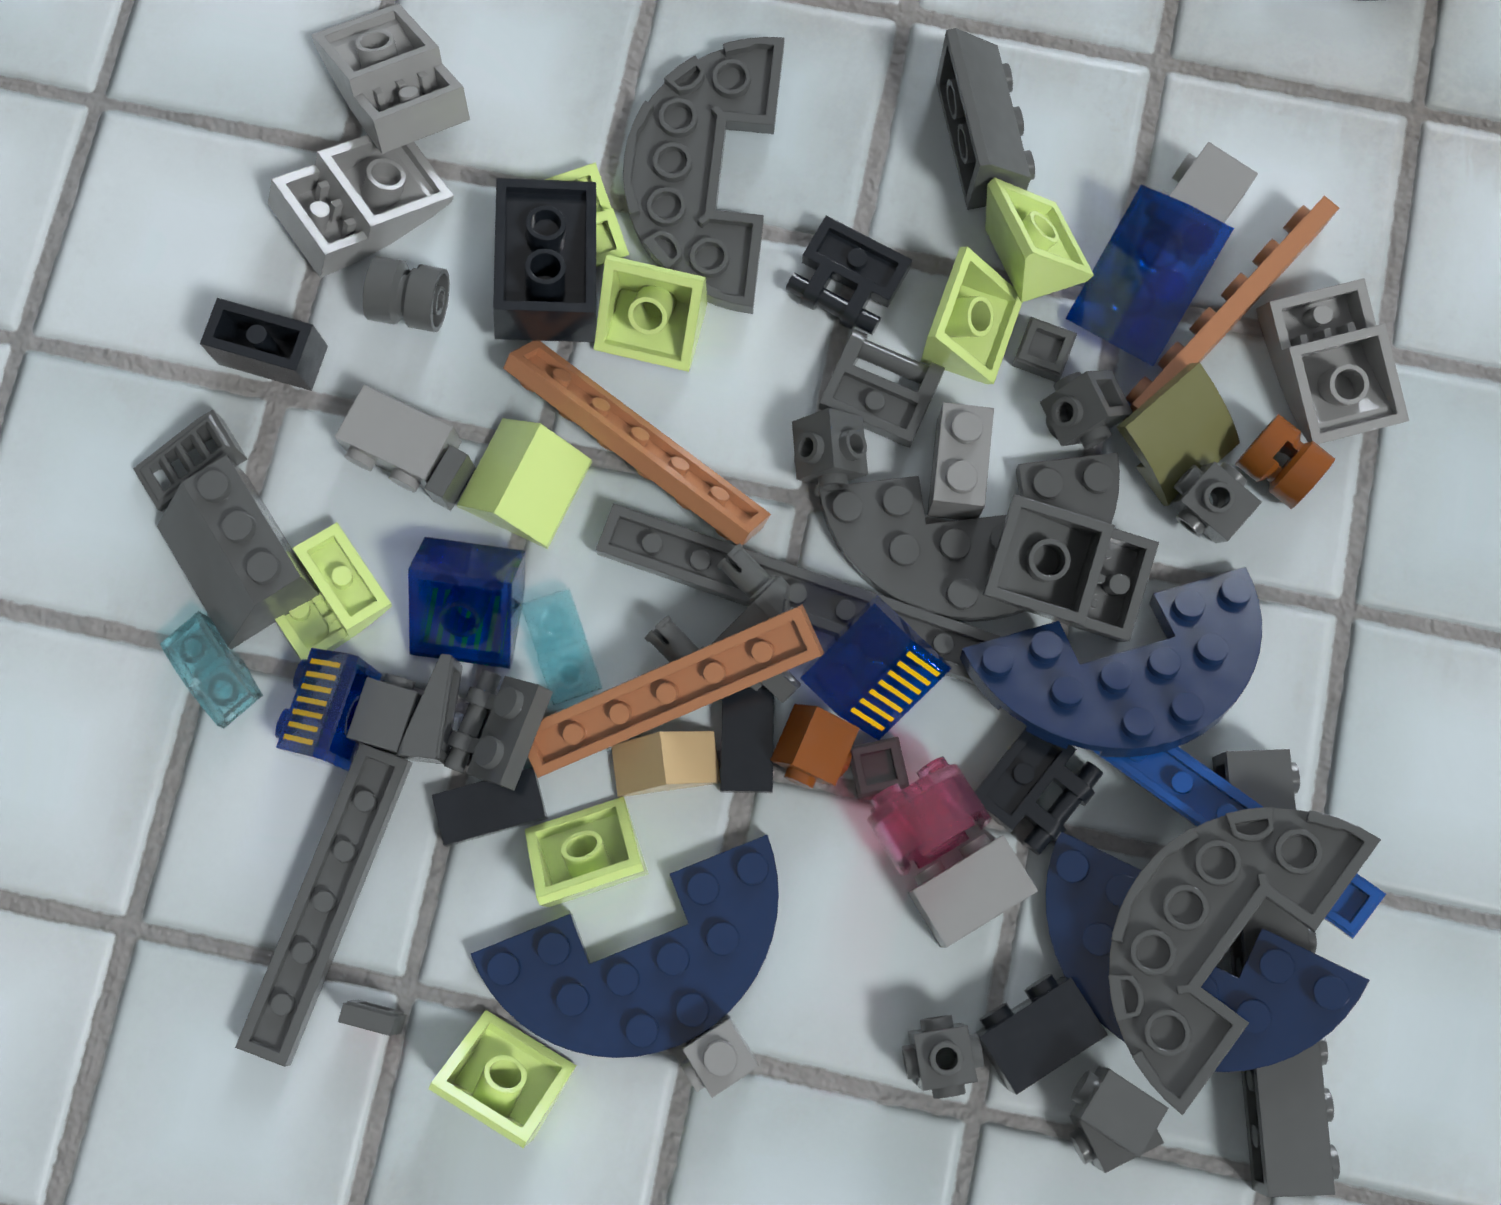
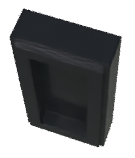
M746 688L722 698L720 787L722 793H773V762L770 759L773 755L774 695L767 688H759L757 691L753 688Z
M533 767L522 770L515 790L480 781L432 795L443 845L446 847L548 819L539 781Z

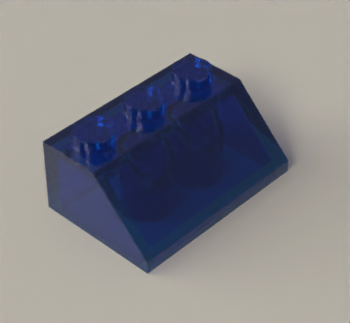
M1141 184L1093 268L1094 276L1084 284L1065 319L1154 366L1234 228L1185 202Z

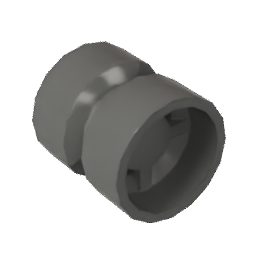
M375 256L367 269L364 281V316L367 320L393 325L398 324L404 318L409 328L438 332L443 324L448 307L450 280L447 269L419 264L417 268L409 270L406 261Z

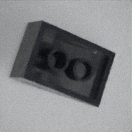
M496 178L493 293L495 339L594 342L596 323V182Z

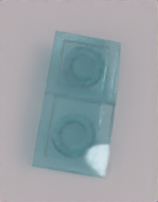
M570 587L521 603L547 688L553 691L551 696L553 705L603 689Z
M199 611L160 643L164 653L183 683L217 726L223 729L226 728L263 696L244 661L230 653L212 619Z

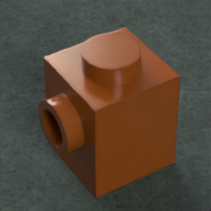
M794 704L770 761L787 769L784 778L805 788L813 789L816 782L836 786L838 779L844 775L850 765L852 757L850 750L860 728L818 706Z

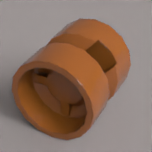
M1278 414L1247 448L1235 465L1256 482L1262 480L1269 481V492L1292 509L1318 483L1334 463L1335 458L1314 441L1302 443L1300 441L1301 431ZM1278 451L1290 457L1282 467L1273 458Z

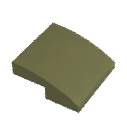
M1200 362L1188 364L1116 427L1141 461L1136 466V469L1163 506H1169L1179 492L1173 487L1191 466L1196 465L1200 469L1203 465L1214 461L1218 463L1240 444L1231 415L1217 388Z

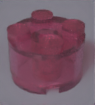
M944 756L922 767L917 772L920 779L902 790L899 784H894L871 799L873 807L870 811L872 814L867 818V822L901 876L909 874L911 868L909 862L914 860L917 867L921 869L969 839L965 831L974 826V822L982 830L992 821L991 816L958 765H949Z

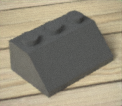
M957 28L948 29L945 33L936 84L967 210L986 207L987 184L994 177L1027 190L1030 180L1035 178V163L1032 152L1030 150L1024 151L1021 136L1024 134L1023 115L1019 106L1013 107L1010 96L1013 90L1012 72L1008 63L1002 64L998 45Z
M228 455L223 456L181 482L157 527L228 648L232 650L275 623L276 618L282 615L286 616L289 614V611L319 595V592L295 556L294 551L250 479Z

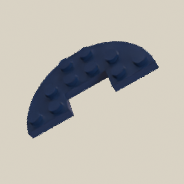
M1243 567L1153 593L1149 605L1167 638L1159 642L1079 664L1060 622L1056 621L962 648L960 659L968 675L987 700L997 710L1003 708L1011 716L1027 726L1025 731L1064 749H1067L1068 745L1087 750L1100 751V756L1103 757L1145 756L1171 750L1203 735L1215 726L1236 703L1247 687L1259 658L1262 641V615L1254 583L1247 568Z
M1061 831L1052 851L1046 882V916L1053 949L1064 976L1072 978L1099 1022L1124 1041L1116 1021L1110 994L1109 962L1111 939L1123 901L1142 870ZM1262 928L1240 977L1216 966L1201 987L1249 1022L1214 1072L1245 1071L1273 1065L1294 1057L1312 1047L1331 1033L1347 1017L1359 1001L1370 980Z
M768 835L670 873L671 880L688 921L687 925L590 963L573 914H568L471 953L478 973L491 994L518 1023L544 1040L567 1050L597 1057L624 1058L654 1054L679 1046L697 1037L730 1012L745 995L766 959L774 935L779 899L778 874Z

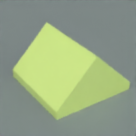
M995 177L987 184L985 230L1021 303L1087 282L1094 276L1056 202Z
M968 246L959 248L930 328L920 362L928 365L934 362L945 367L946 371L984 384H994L1022 303L1014 287Z
M607 255L604 263L594 350L689 372L707 308L706 277Z
M502 418L457 506L548 549L592 464V459L541 423Z
M624 796L524 829L536 898L540 906L552 907L649 874Z
M485 1010L431 1082L429 1090L524 1148L534 1140L577 1065Z

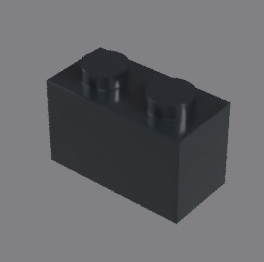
M220 298L216 299L200 341V345L218 365L310 391L313 389L328 345L313 324Z
M1048 974L1024 990L1029 998L1010 1009L1009 1005L1004 1003L980 1018V1022L984 1027L974 1034H978L983 1051L1008 1091L1016 1095L1108 1035L1071 977H1060L1055 980L1052 974Z

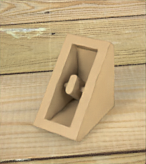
M714 731L656 732L611 746L617 797L721 783Z

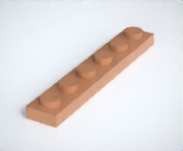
M1324 195L1311 210L1303 205L1283 227L1289 233L1285 239L1279 244L1272 238L1253 259L1252 262L1258 268L1249 278L1240 273L1221 294L1226 300L1225 304L1217 312L1208 307L1190 327L1189 330L1195 336L1184 347L1177 341L1157 363L1163 371L1153 381L1144 376L1126 396V400L1131 404L1132 412L1136 411L1188 364L1201 362L1324 229L1339 210L1336 204Z
M531 341L509 354L503 369L518 379L525 389L535 392L555 407L562 417L576 423L596 438L602 447L620 456L633 466L639 475L653 481L674 497L680 506L691 510L714 527L721 537L731 540L736 545L740 543L743 546L764 527L771 515L768 511L541 341Z
M803 604L544 717L528 755L537 778L822 656L824 651Z

